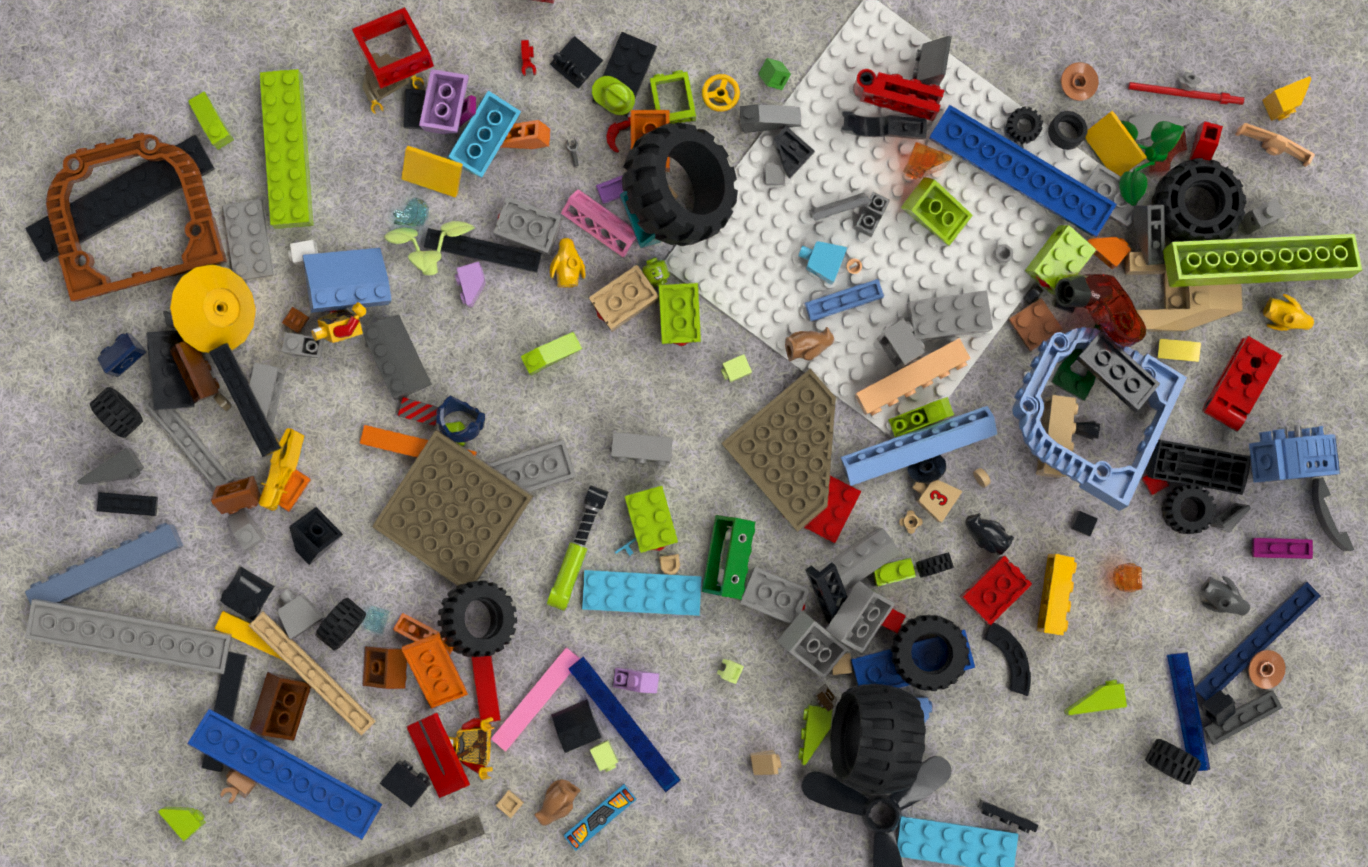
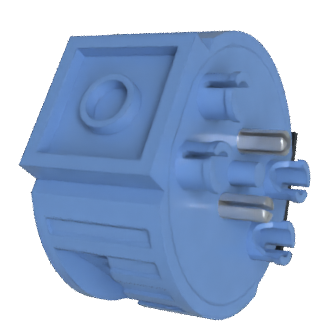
M1300 424L1294 425V431L1288 432L1287 426H1283L1279 430H1272L1273 440L1271 431L1259 432L1260 442L1249 443L1253 483L1340 474L1335 434L1324 435V426L1311 427L1312 433L1310 436V428L1301 429Z

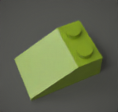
M927 177L920 181L901 206L915 221L949 246L973 216L935 179Z

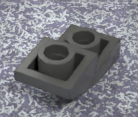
M873 192L854 229L872 237L890 200Z

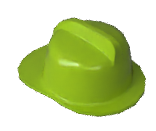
M603 76L598 78L592 86L594 100L615 115H625L633 109L635 96L632 90L618 79L611 76Z

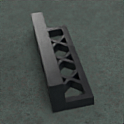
M832 562L820 572L812 565L805 570L824 618L829 624L848 597L837 567ZM832 572L830 579L825 580V576ZM833 585H837L835 592L831 593ZM838 598H842L840 605L836 606Z

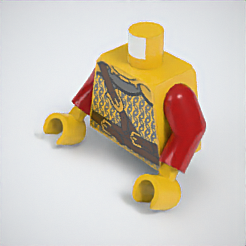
M357 302L352 307L354 313L346 309L330 311L328 315L317 320L319 327L311 331L314 340L317 341L324 338L331 343H335L363 334L359 318L366 314V308Z
M492 717L487 719L473 718L458 729L457 737H449L461 763L479 774L482 780L491 779L487 772L493 771L492 767H485L490 762L491 730L494 727H491L492 724H489V722L493 721Z

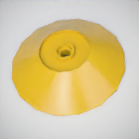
M216 265L195 267L179 280L172 292L170 305L174 327L186 343L201 352L209 353V351L225 343H228L231 350H234L245 342L254 327L256 308L253 294L243 278L229 268ZM218 305L221 306L220 312L217 310Z

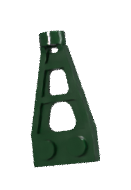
M1097 320L1094 328L1109 333L1111 326ZM1074 349L1061 362L1051 383L1076 398L1085 401L1094 385L1096 377L1088 370L1084 377L1071 371V365L1083 350Z

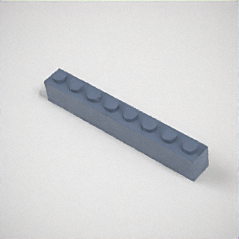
M167 523L160 524L155 527V531L151 533L149 531L143 532L134 541H131V539L120 543L121 547L115 550L113 548L104 550L102 556L97 558L95 556L89 557L84 560V564L80 566L77 564L66 568L67 572L61 575L55 573L49 576V580L44 583L39 581L31 584V589L25 591L30 605L32 599L62 603L182 547L183 543L173 524L167 525Z

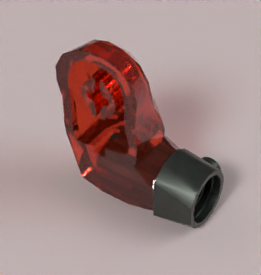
M1084 274L1066 277L1058 281L1055 288V296L1060 306L1088 309L1093 321L1111 340L1122 346L1131 347L1143 340L1146 335L1144 321L1137 313L1131 298L1114 276Z

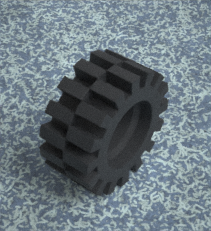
M1026 106L1021 109L1017 108L1009 116L1006 123V132L1010 134L1009 138H1014V142L1017 143L1019 141L1020 144L1025 142L1028 144L1034 141L1043 129L1042 116L1037 115L1038 111L1036 109L1033 111L1032 107H1028V109H1026ZM1020 119H1028L1031 122L1032 127L1029 132H1022L1018 129L1017 123Z
M949 552L916 562L920 578L954 568Z

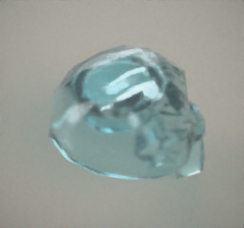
M414 197L407 204L404 211L398 209L394 211L393 215L397 218L394 224L411 227L423 226L429 217L428 204L423 199Z

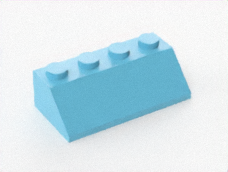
M487 91L476 108V114L468 121L447 159L463 164L462 169L482 178L521 111L490 91Z

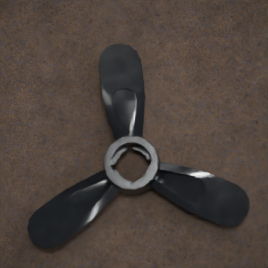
M942 756L930 757L922 763L917 779L911 784V787L891 793L890 795L875 794L869 798L839 782L836 778L816 771L808 773L803 778L801 789L809 800L834 810L862 817L865 826L874 832L873 867H903L902 858L893 830L901 820V810L919 802L939 789L949 780L952 770L949 762ZM880 801L887 804L893 810L891 819L883 826L875 823L869 817L873 806Z

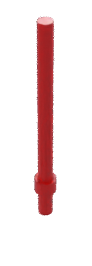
M1129 82L1128 90L1217 101L1219 104L1228 105V103L1243 105L1245 100L1244 97L1231 96L1230 93L1224 92L1216 94L1194 90L1187 91L1179 88Z

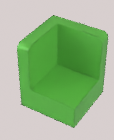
M766 58L759 71V76L768 87L783 90L791 73L783 62Z

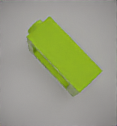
M677 70L673 71L670 75L656 74L653 78H650L655 110H661L656 85L684 80L689 110L670 113L671 124L696 121L688 71Z

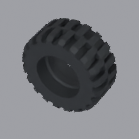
M483 580L460 584L456 586V589L450 590L447 593L448 598H443L441 602L443 608L438 611V615H441V620L437 621L438 626L442 627V631H440L441 637H446L447 639L445 644L448 647H454V652L465 657L491 656L495 652L502 651L504 645H508L512 640L510 635H514L516 628L513 627L517 623L518 617H514V612H517L516 606L511 604L513 602L511 596H506L507 591L502 587L498 588V584L488 583ZM474 600L482 602L490 614L489 629L481 638L474 637L465 625L466 609Z
M919 615L901 625L898 633L893 637L891 660L897 674L906 683L920 690L937 691L949 688V685L955 684L958 681L959 676H963L965 665L968 666L969 662L967 659L969 648L966 645V637L961 633L962 630L954 622L937 615ZM925 634H935L941 637L948 648V657L945 664L935 671L921 670L912 659L911 650L914 642Z

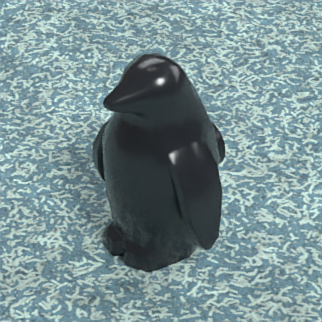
M980 513L968 516L965 525L980 548L1000 556L1010 547L1014 536L1008 535L1000 523L980 518Z

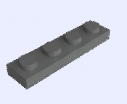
M1270 690L1238 707L1236 713L1219 727L1211 722L1203 726V729L1211 744L1216 745L1283 707L1274 691Z

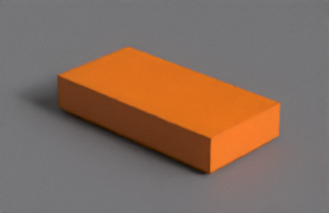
M297 469L293 471L284 488V491L287 493L282 494L278 505L290 512L311 479Z

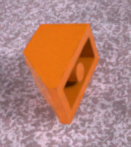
M1106 237L1087 240L1096 249L1093 254L1111 269L1117 267L1131 250L1128 247L1129 244L1122 238Z

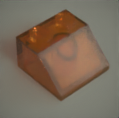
M916 142L909 154L903 172L907 173L906 176L909 178L922 179L945 169L953 156Z

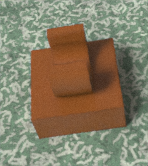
M292 307L282 323L300 334L310 318Z

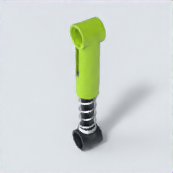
M590 485L584 500V504H586L585 513H582L583 518L579 522L580 526L576 530L577 534L573 538L574 542H569L546 605L562 611L566 610L571 592L588 550L585 545L586 541L589 540L588 536L592 532V525L595 524V517L605 505L608 491Z

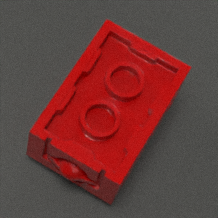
M1000 556L959 596L986 625H992L1032 585L1021 573L1020 568L1009 562L1010 560L1006 556Z

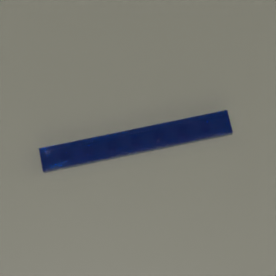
M583 656L568 668L665 793L680 782L679 776L586 658Z

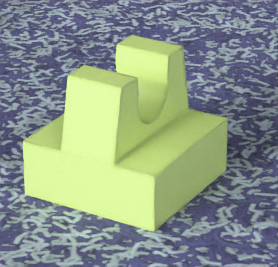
M723 659L722 663L726 664V668L724 671L718 670L717 674L722 679L736 684L744 666L734 661Z

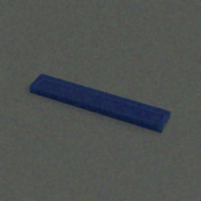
M1188 652L1168 654L1167 659L1185 751L1201 762L1198 771H1208L1211 768Z

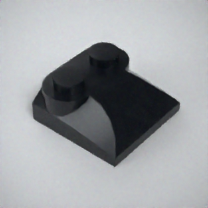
M240 567L228 588L223 591L220 601L237 613L255 620L275 586L245 568Z

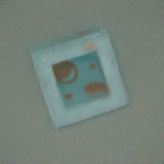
M371 606L367 612L364 628L383 634L390 611Z

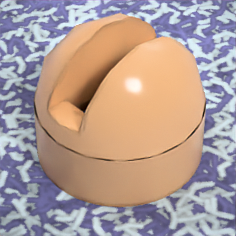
M852 258L846 263V270L851 274H857L862 269V263L858 259ZM855 262L858 264V265L852 267L851 269H849V266H851V265L854 264Z

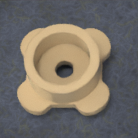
M912 510L908 511L907 515L899 520V524L904 526L909 534H913L915 529L923 523L922 519L918 518Z

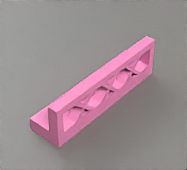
M579 189L569 197L561 212L566 218L623 258L626 256L631 245L637 240L630 225ZM571 205L577 209L578 215H573L568 211ZM589 217L592 219L594 226L586 224L585 218ZM600 229H606L610 237L603 236ZM616 240H621L627 244L624 250L617 245Z

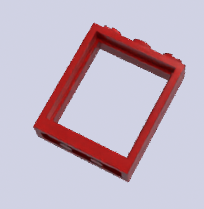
M405 7L352 29L356 43L380 89L434 67L431 54ZM407 25L420 52L378 68L365 41Z

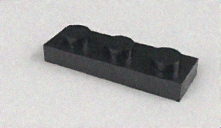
M980 799L978 807L982 810V814L991 818L993 815L1000 817L999 821L1010 826L1011 823L1019 825L1018 829L1029 833L1030 830L1033 832L1037 831L1039 826L1037 823Z

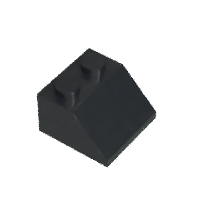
M587 699L551 714L557 736L565 753L602 738V733Z
M399 760L379 783L411 808L431 785L428 781L429 778L422 772H419V774L415 772L413 765L406 760L403 762Z

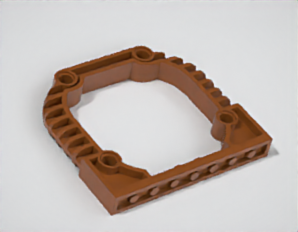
M137 133L131 139L118 138L113 140L114 143L112 144L99 143L94 145L95 148L77 149L75 150L76 153L64 158V168L55 175V178L49 185L46 198L47 214L59 251V262L72 302L188 273L195 267L218 265L227 262L216 220L213 217L202 175L197 164L185 151L174 145L163 143L161 139L152 134ZM154 140L156 146L154 149L149 150L148 143ZM138 156L151 162L166 160L175 168L180 178L191 221L185 226V233L190 240L182 254L183 264L162 269V266L150 269L151 272L143 274V271L131 274L132 277L111 282L109 276L104 275L93 267L95 263L93 255L81 249L70 212L69 197L73 185L88 179L94 168ZM78 160L79 167L73 170L71 165L73 161ZM200 226V234L194 236L192 233L193 228ZM81 256L86 258V263L83 266H80L78 261Z

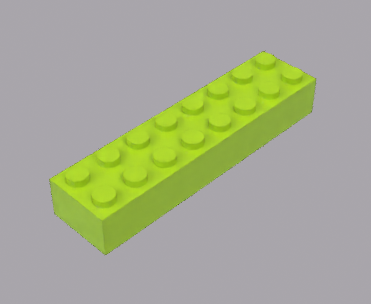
M299 69L260 72L270 225L275 229L314 226L303 75Z

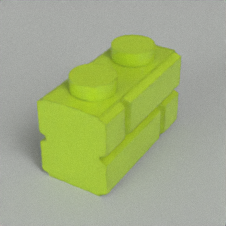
M911 558L886 563L872 572L874 583L877 587L916 577Z

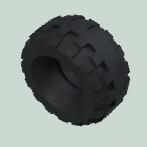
M1196 158L1176 165L1159 181L1152 197V205H1164V230L1171 243L1226 240L1239 228L1238 226L1245 216L1246 195L1243 194V185L1240 179H1236L1233 175L1234 172L1228 166L1224 167L1220 165V162L1212 159L1203 160V158ZM1194 186L1202 187L1211 193L1216 204L1215 214L1211 219L1200 220L1188 212L1184 199L1185 193L1189 188Z

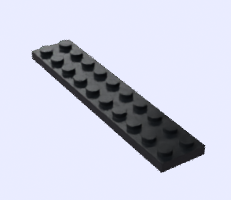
M196 135L175 145L192 157L202 176L215 170ZM148 160L70 203V212L79 243L90 239L182 188L175 168L166 160L155 162ZM48 216L25 228L43 262L46 263L59 256Z

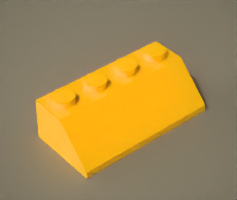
M1048 554L1036 630L1038 632L1063 636L1064 632L1068 629L1066 615L1071 609L1069 595L1073 592L1074 588L1072 574H1075L1077 568L1074 557L1060 554Z

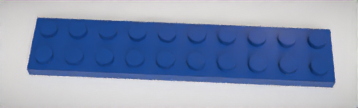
M951 105L948 106L929 137L933 142L1094 238L1098 236L1117 205L1115 202Z
M208 709L187 743L194 749L360 840H363L382 806L378 801Z

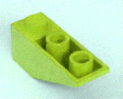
M945 397L888 420L896 438L954 416V412L948 397Z
M808 704V708H804L803 720H806L805 728L801 729L800 738L804 740L803 748H799L798 760H801L802 765L807 764L830 730L833 709L828 712L826 708L822 709L819 705Z

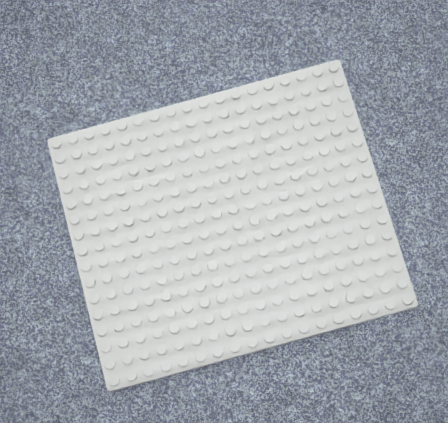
M863 0L783 105L800 107L801 126L791 127L790 129L815 150L814 154L791 179L787 177L785 172V185H766L765 165H782L773 140L783 129L763 131L735 168L737 180L734 182V189L738 190L737 203L731 208L734 212L725 227L720 229L718 234L696 244L687 246L676 245L665 262L669 272L685 284L698 283V293L787 360L788 357L785 349L786 337L799 331L823 332L828 327L834 336V343L812 360L797 358L790 362L804 373L811 369L836 397L894 439L895 436L888 419L936 400L950 397L1035 283V280L1025 272V269L1058 225H1069L1073 229L1076 226L929 139L946 109L951 105L1012 142L1015 140L1014 138H1009L1010 134L1006 132V123L1012 112L1017 108L1021 109L1022 106L950 53L946 75L940 84V89L945 90L943 98L939 103L941 105L940 110L934 121L927 120L926 138L924 140L889 136L862 137L841 131V127L844 126L843 111L853 112L863 117H885L890 115L918 118L860 102V97L854 94L853 86L858 73L863 69L872 70L876 77L878 72L889 75L899 74L903 76V79L907 80L912 79L914 68L918 67V61H915L917 49L920 50L924 43L932 41L878 0ZM1020 119L1017 123L1020 131L1029 132L1031 130V122L1028 119ZM1043 123V129L1034 141L1028 144L1026 142L1024 144H1020L1019 141L1017 143L1014 142L1084 185L1099 164L1077 147L1065 150L1055 146L1048 135L1049 126ZM924 177L935 179L973 215L950 246L915 221L901 208ZM863 192L868 198L875 192L890 200L872 237L854 229L866 204L816 221L810 217L809 213L811 209ZM816 241L847 247L833 285L806 270L809 260L798 256L802 245L813 249ZM1007 244L1013 250V257L1008 263L999 264L994 259L993 251L998 245ZM855 258L861 261L862 269L859 273L851 274L846 270V263L849 259ZM855 262L854 264H852L851 266H849V269H851L852 267H854V266H856V265H858V264ZM879 279L884 298L810 322L804 303ZM987 290L993 326L991 331L922 341L925 346L923 348L925 352L908 364L910 365L960 338L971 358L966 361L968 365L959 370L956 367L949 370L950 375L941 380L939 376L932 380L933 384L924 389L922 386H919L915 389L916 393L907 398L905 395L899 397V402L890 407L888 404L880 407L882 411L873 416L870 413L865 415L855 394L897 372L877 337L902 319L905 322L909 321L907 310L909 301Z

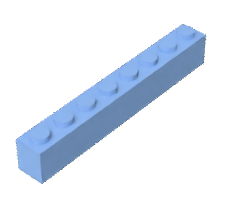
M988 406L842 456L841 461L845 476L850 486L995 436L997 435L995 418Z

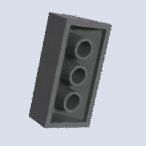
M400 315L378 320L362 328L366 342L394 400L398 401L432 385Z

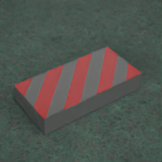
M403 397L398 416L436 426L438 407Z

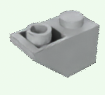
M285 332L282 352L302 357L321 358L325 339L315 341L311 336Z

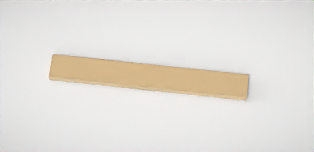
M264 611L249 625L361 736L376 722L293 639H290L288 634Z

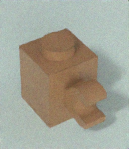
M231 769L226 775V778H228L226 785L230 788L223 789L220 797L223 798L226 793H230L232 797L228 803L231 804L235 801L238 794L246 798L257 783Z

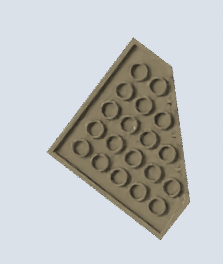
M811 369L721 443L797 533L828 507L836 397Z

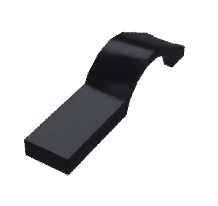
M842 112L844 126L841 127V131L862 137L889 136L922 140L926 138L927 119L890 115L885 117H863L853 112Z

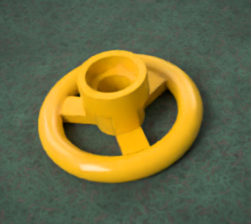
M726 74L711 76L702 87L704 103L710 109L717 112H725L732 109L740 97V88L737 82ZM722 80L720 87L712 92H707L712 82ZM727 82L734 88L733 100L728 96V91L726 90ZM722 91L724 95L719 96L717 93ZM713 98L717 103L725 102L727 105L717 106L714 105L709 99Z

